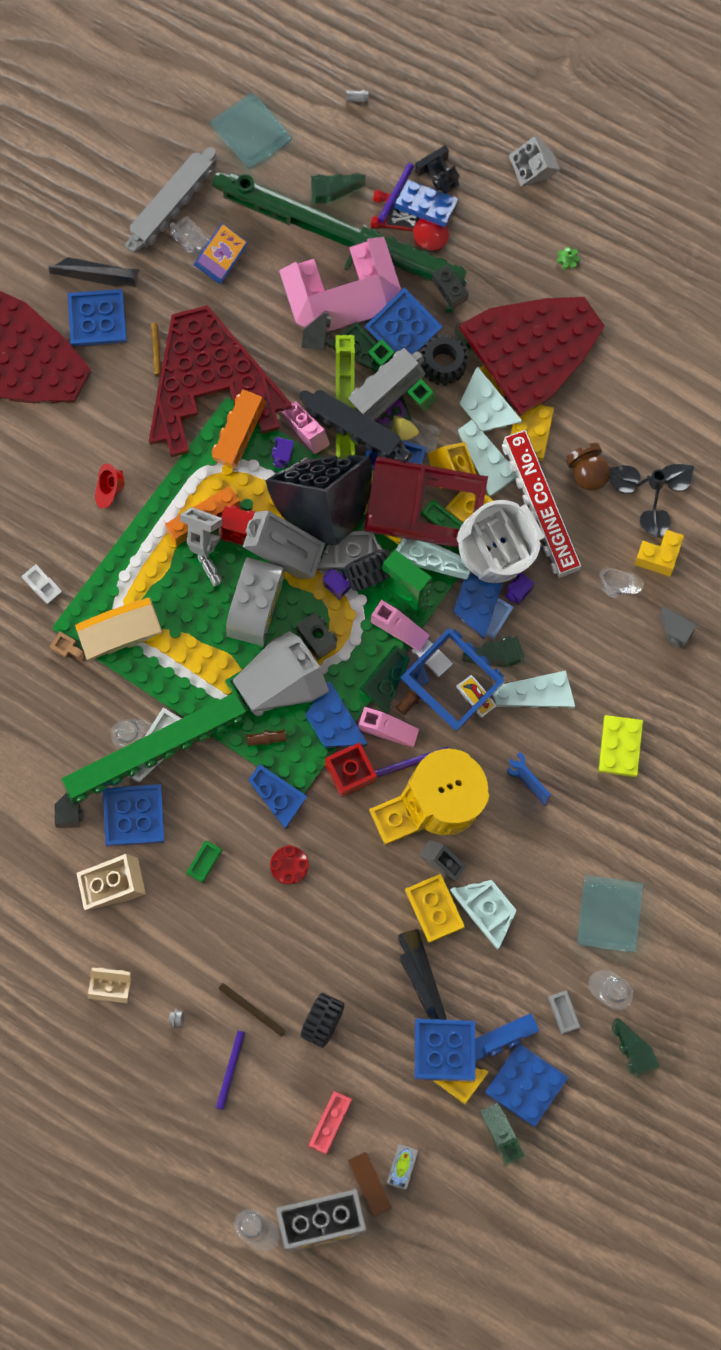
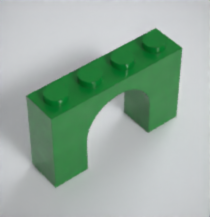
M381 339L369 351V354L381 366L384 363H388L395 352ZM422 379L418 380L405 392L424 412L437 400L435 393Z
M394 550L383 563L382 570L391 577L381 582V589L417 616L420 612L423 613L429 606L428 601L430 600L432 577L397 550Z

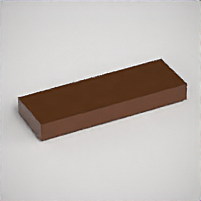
M364 1152L349 1159L348 1163L373 1217L391 1209L392 1206L367 1153Z

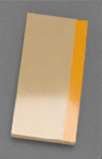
M145 598L112 609L75 625L86 659L89 661L106 653L112 654L125 647L131 648L163 633L151 598Z

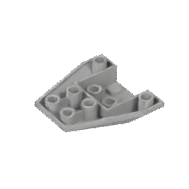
M290 631L273 639L233 679V683L252 712L311 702L329 693L320 666L302 639Z

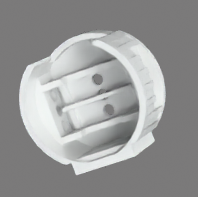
M496 500L484 504L464 521L458 532L457 541L464 564L473 574L478 576L479 580L489 583H503L516 577L535 561L540 550L541 543L539 541L545 536L526 504L519 507L517 503L512 501ZM504 538L506 542L501 543L500 539Z

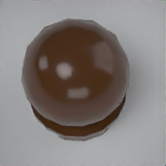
M590 443L589 448L582 450L580 447L567 456L568 460L565 461L569 468H574V478L580 487L588 491H596L607 484L611 470L606 459L599 456L602 453L599 443Z

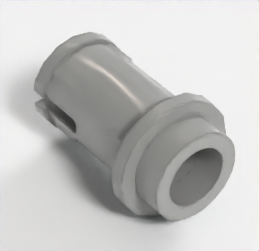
M347 90L346 102H362L364 104V102H368V91Z

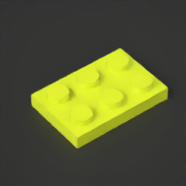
M604 716L599 773L637 777L643 720Z

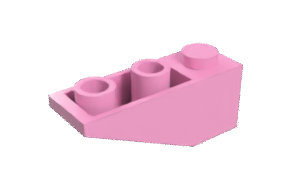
M296 401L291 404L292 409L281 411V414L303 443L314 454L330 445L325 430Z
M383 600L380 601L371 615V623L419 652L430 636L398 609Z
M364 707L359 722V730L361 732L414 748L419 729L410 724Z

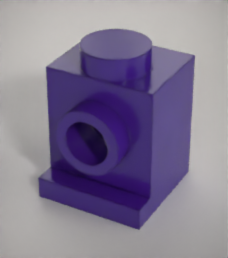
M279 437L275 438V447H273L271 458H274V467L280 469L284 467L289 468L294 450V441Z
M329 569L323 575V586L338 600L351 589L349 581H346V576L340 571L336 572L334 569Z
M523 573L518 574L516 580H513L507 587L509 590L505 597L511 603L520 605L533 590L534 582Z

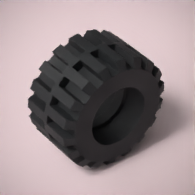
M441 334L437 335L436 339L434 337L430 338V342L427 341L422 349L424 361L421 367L425 372L424 376H429L430 382L436 381V385L443 383V386H447L448 382L452 385L455 383V379L459 381L461 375L465 373L468 352H466L465 345L462 346L463 342L461 340L456 341L455 336L450 338L449 334H445V337H441ZM446 354L451 356L454 362L451 365L442 366L437 364L434 358L437 355Z
M386 549L371 552L345 566L343 570L353 591L369 588L391 577L382 570L383 563L390 556Z
M324 992L318 995L302 1027L301 1038L321 1048L325 1047L342 1016L344 1002Z

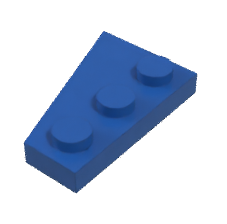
M260 764L249 778V782L286 829L308 797Z

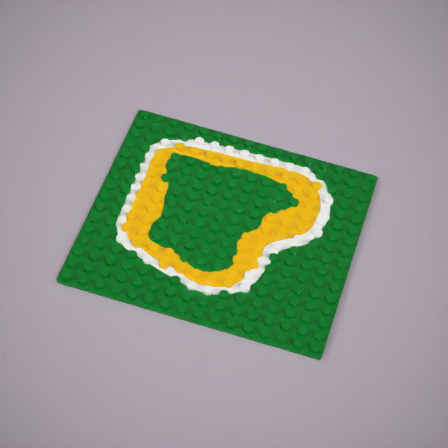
M225 398L188 447L189 453L183 454L53 625V631L57 634L60 631L76 641L75 646L83 650L75 625L112 609L145 598H151L163 633L131 648L125 647L112 654L106 653L95 659L184 718L232 694L225 683L226 679L243 670L273 639L289 631L300 637L296 631V624L315 612L318 617L322 616L325 620L327 630L329 632L332 631L337 637V648L319 660L315 658L311 651L310 653L320 666L326 684L328 682L332 683L356 723L363 713L364 707H367L371 702L359 688L394 646H398L404 653L410 647L408 644L371 623V615L380 601L383 600L398 609L423 629L458 580V577L420 568L432 577V587L430 588L428 608L423 613L420 612L415 616L381 589V582L359 591H353L351 588L338 600L323 586V575L328 570L316 569L314 578L298 579L285 571L284 582L264 647L227 637V618L246 558L270 562L247 550L243 545L220 540L209 554V559L212 560L218 571L217 573L222 578L221 584L213 586L210 581L211 579L208 578L202 563L198 559V554L191 552L187 540L175 546L166 532L165 523L228 486L232 488L240 500L241 510L247 512L249 510L256 512L270 511L284 519L275 507L265 481L274 474L287 469L285 467L280 469L273 466L274 458H271L273 447H275V438L279 437L294 441V450L289 467L297 462L300 463V460L305 457L309 460L322 457L314 454L310 449L280 430L262 434L259 422H257L236 470L215 462L212 457V449L215 444H218L220 432L228 422V414L230 411H233L235 406L232 399ZM363 514V517L353 531H364L366 514ZM219 528L210 533L218 536ZM373 533L377 543L382 549H386L389 555L397 549L398 544L384 535ZM325 543V546H324L323 552H322V554H321L320 560H321V558H322V556H323V554H324V551H325V549H326V547H327V545H328L327 543ZM438 545L446 550H449L457 555H460L459 548ZM335 570L336 572L340 571L346 576L344 570ZM319 632L313 634V637L315 638H321L323 636ZM314 701L255 712L250 710L246 713L244 721L240 724H232L224 732L210 735L256 767L259 764L303 794L307 792L324 768L325 758L333 755L339 747L324 748L307 720L306 713ZM285 729L286 742L269 743V746L262 744L248 747L246 734L263 733L264 730L271 732Z

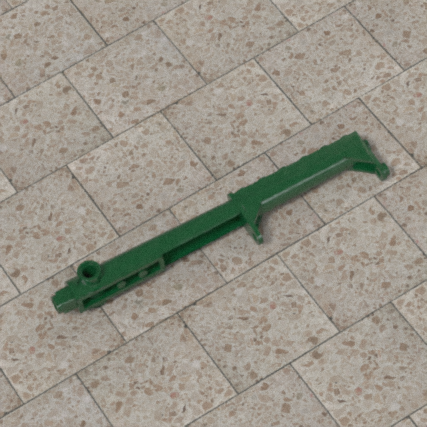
M217 172L213 178L212 186L223 192V198L289 226L291 224L348 247L365 243L370 238L384 237L393 266L432 281V274L448 264L464 288L468 280L465 279L467 270H464L462 266L452 265L443 258L433 257L427 251L414 249L412 245L400 243L391 236L381 235L377 230H369L366 225H363L362 229L260 185L254 182L253 177L248 174L239 176L231 173L229 176L222 172ZM351 253L344 268L346 271L350 269L353 263ZM448 304L445 313L449 314L450 312L453 314L455 309L452 310Z

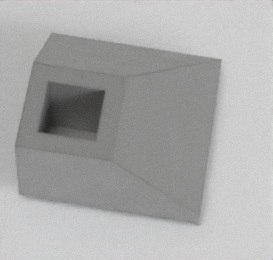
M537 136L532 137L509 155L522 187L547 180L560 170L554 154Z

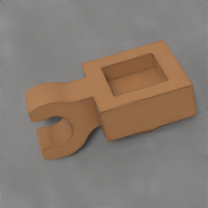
M60 631L49 647L50 650L64 658H67L70 654L75 659L82 661L85 657L84 652L75 647L76 641Z

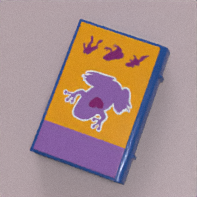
M222 223L193 265L218 284H222L237 260L244 253L248 242Z

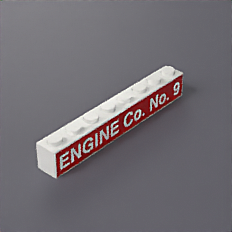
M526 430L504 437L502 444L503 452L505 455L508 454L510 469L512 472L515 471L517 475L516 483L518 488L523 490V501L527 506L529 505L534 519L545 536L543 538L545 544L543 549L547 557L550 556L552 561L550 566L553 574H557L558 578L580 571L581 564Z

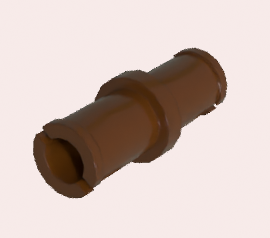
M285 729L271 732L264 730L263 733L246 734L248 747L262 744L269 746V743L286 742Z

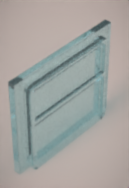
M250 93L209 122L248 169H251L292 140L286 129L253 93Z
M585 875L577 945L635 953L643 883Z

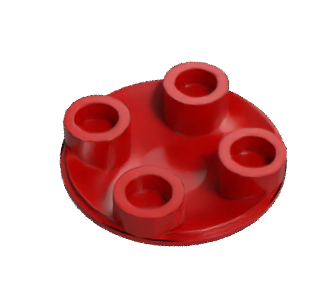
M420 219L413 229L414 242L417 246L426 250L439 251L449 239V230L447 226L443 227Z
M292 845L279 848L270 860V870L273 877L280 883L287 885L300 882L306 876L309 869V861L306 854L300 848Z

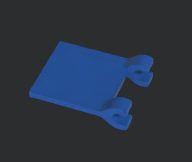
M519 752L517 757L520 759V762L518 760L514 762L513 759L509 761L510 766L518 770L513 771L509 767L507 773L512 777L520 778L537 799L546 806L551 794L525 766V757Z

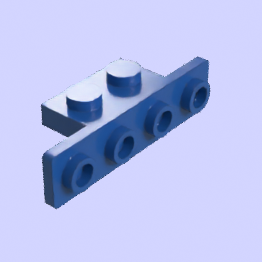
M527 1014L476 1038L475 1061L490 1054L495 1056L503 1052V1048L507 1046L512 1048L520 1044V1040L539 1032L532 1014Z

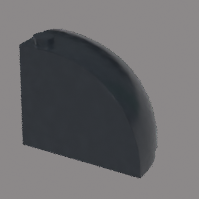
M348 455V459H338L337 456L324 457L294 465L293 470L286 473L282 470L265 480L275 507L287 522L323 543L337 545L356 528L366 510L371 490V459L368 456Z

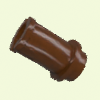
M414 691L407 692V696L396 706L403 715L415 703H419L420 697Z

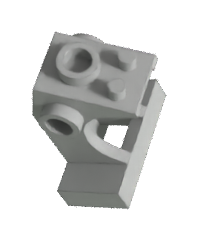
M192 507L180 514V521L188 524L187 544L191 552L207 557L222 538L219 535L216 536L210 533L222 526V518Z

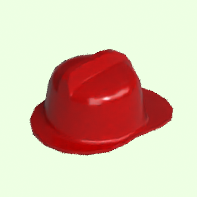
M104 464L99 470L95 501L100 508L109 507L115 495L120 493L125 485L123 471L115 469L111 464Z

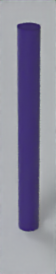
M412 163L407 164L378 218L380 222L384 223L414 168Z
M432 752L375 770L377 778L418 765Z
M237 1031L216 1105V1108L224 1110L245 1035L243 1031Z

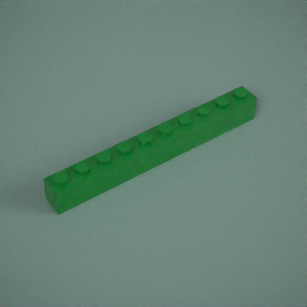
M234 692L61 778L62 785L72 804L75 802L81 803L88 798L87 796L93 793L99 794L105 790V787L111 784L115 786L121 783L123 778L127 776L133 777L139 774L141 769L145 767L151 768L158 763L157 761L163 758L165 760L170 759L179 750H188L192 747V744L198 741L204 742L210 735L222 733L232 724H240L244 721L246 711Z

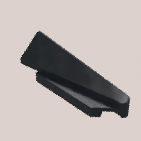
M67 257L59 263L48 267L49 274L118 287L119 284L136 287L140 272L139 269L122 268Z
M415 929L398 934V940L405 952L400 955L399 960L428 1018L447 1020L419 930Z

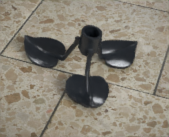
M687 464L668 465L662 470H654L651 476L648 475L641 482H639V471L632 466L610 467L611 474L609 480L617 491L631 494L635 491L636 486L639 487L649 481L650 487L656 490L653 511H644L639 521L641 528L646 533L655 538L663 537L665 531L669 530L671 520L665 510L656 511L659 491L664 484H668V487L673 491L680 492L686 490L691 483L694 466Z

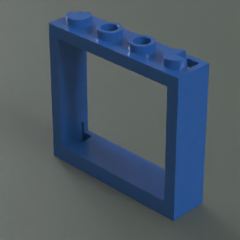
M448 628L401 676V679L450 727L458 732L505 683V680H503L505 676L497 668L493 670L489 666L490 661L483 655L479 657L475 653L477 649L470 642L466 644L461 640L463 636L454 629L452 631ZM449 638L496 682L459 721L450 715L412 678Z

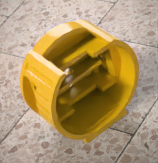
M441 749L430 753L419 763L401 797L417 829L425 827L427 831L434 834L454 835L469 828L485 808L489 799L488 782L480 765L468 753L456 749ZM442 788L444 793H440L438 789Z

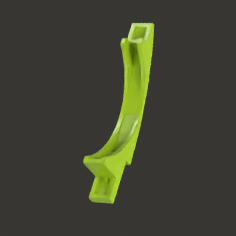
M336 335V399L354 409V405L348 399L354 391V335ZM336 431V456L338 459H348V455H355V443L350 440L349 436L345 435L343 437Z

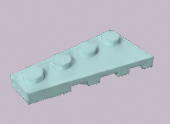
M473 420L457 430L461 442H466L473 465L478 474L488 476L486 487L488 497L491 498L517 478L515 471H511L509 462Z
M403 538L396 549L420 568L466 580L471 574V571L466 567L460 555L436 544Z
M566 671L506 683L493 695L496 707L531 706V708L568 707L575 709Z

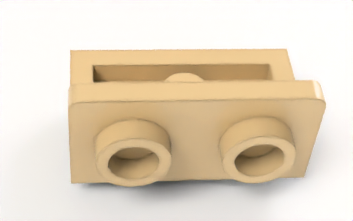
M92 968L88 999L127 1003L131 986V972Z

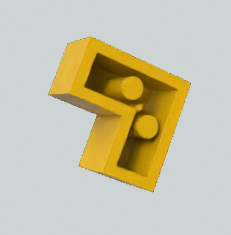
M666 530L661 546L642 541L634 565L671 576L684 535Z

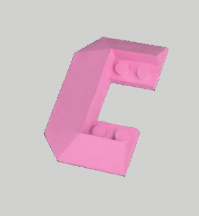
M370 238L365 243L349 247L359 280L324 291L314 259L299 264L294 262L279 270L296 324L305 327L321 313L328 311V316H331L330 328L327 327L326 329L327 333L353 325L355 322L359 323L374 318L401 291L385 238Z

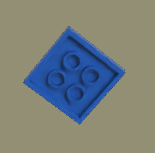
M403 288L365 325V328L378 341L382 339L395 353L405 348L412 355L415 352H419L425 346V343L429 342L430 338L434 337L443 326Z
M123 289L68 293L72 347L127 343Z
M161 784L105 788L103 791L106 847L165 843Z
M415 1019L414 1080L474 1082L475 1021Z
M518 1044L485 1091V1094L532 1127H535L568 1077L521 1044Z

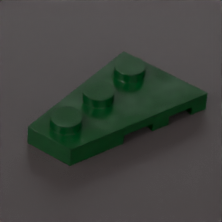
M355 322L340 335H354L355 362L377 373L380 366L369 354V351L377 343ZM336 338L328 344V347L335 351Z
M394 646L359 688L386 714H389L391 710L390 706L393 698L396 697V690L400 680H402L401 676L405 673L410 658L398 646Z

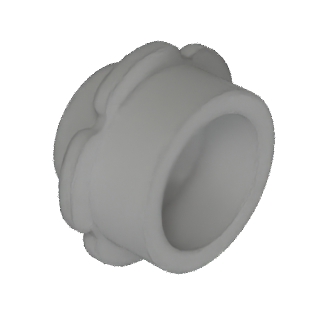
M178 1009L170 1012L169 1024H172L173 1028L182 1027L184 1012L178 1011Z

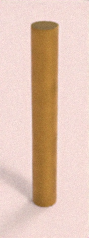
M154 322L150 324L154 376H160L161 359L158 323Z

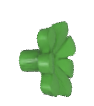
M565 247L564 251L559 250L557 253L559 256L557 263H563L562 268L564 270L569 265L572 269L576 268V263L580 262V257L576 256L578 250H571L570 247Z

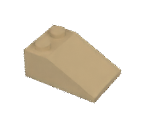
M124 854L76 873L84 910L126 902L146 895L138 857Z

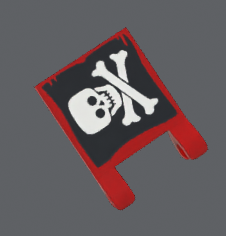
M375 190L373 201L385 202L386 205L391 194ZM394 203L384 223L378 220L379 217L373 216L370 226L371 228L413 231L415 224L421 218L395 209Z

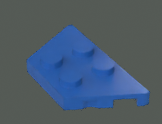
M469 575L467 580H463L453 613L460 619H463L467 626L473 628L480 638L485 639L503 583H489L479 580L476 575Z
M328 682L329 693L316 699L306 713V718L324 748H335L337 746L345 748L360 742L362 747L367 746V741L332 683Z

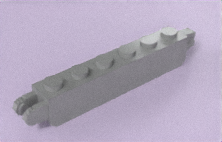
M208 147L202 155L198 152L193 153L130 225L131 237L125 245L128 251L135 254L142 247L146 249L149 245L154 244L157 235L161 231L166 230L170 220L178 216L182 206H186L194 192L197 193L201 189L202 183L212 176L213 164L217 160L214 148Z

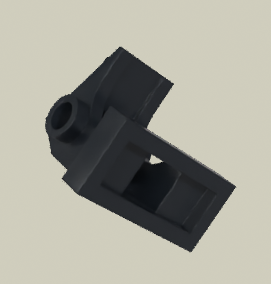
M446 145L415 163L416 174L421 176L427 173L432 179L435 189L437 191L441 190L445 194L460 185L458 180L460 176L455 165L449 168L445 163L449 158V149Z

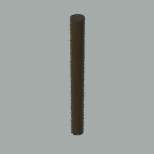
M222 983L218 988L220 991L281 1037L286 1032L284 1028L226 984Z

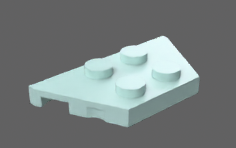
M477 367L461 399L460 405L484 433L495 428L500 429L507 425L523 422Z
M492 880L479 884H469L459 888H451L450 893L498 950L516 913L513 905Z

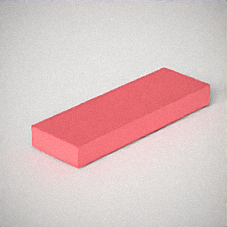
M336 1091L333 1092L308 1147L327 1155L352 1099Z

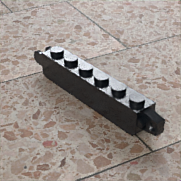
M306 390L300 392V400L303 401V404L308 409V414L315 420H322L326 427L330 429L331 427L335 428L343 437L345 435L349 436L353 443L364 445L368 452H375L378 454V457L400 460L404 464L411 459L412 455L405 448V444L399 435L322 390H318L314 394Z

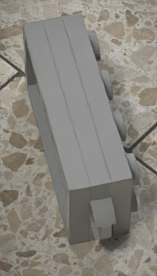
M405 348L397 351L388 363L382 364L378 372L374 376H369L365 380V384L355 389L348 399L361 414L375 421L425 375L420 366L424 361L423 355L419 352L411 355Z
M270 511L255 512L253 519L247 524V536L243 547L274 565L285 567L286 572L298 579L314 578L325 543Z

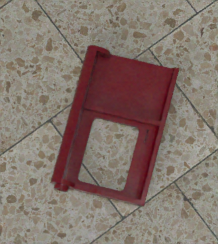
M377 457L364 531L459 548L457 536L460 529L427 524L420 521L424 489L429 485L473 493L475 495L474 513L484 504L488 476L411 462L404 464L400 460Z

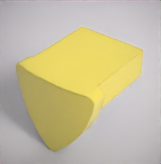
M394 415L391 431L399 435L401 440H408L419 434L414 424L401 416Z

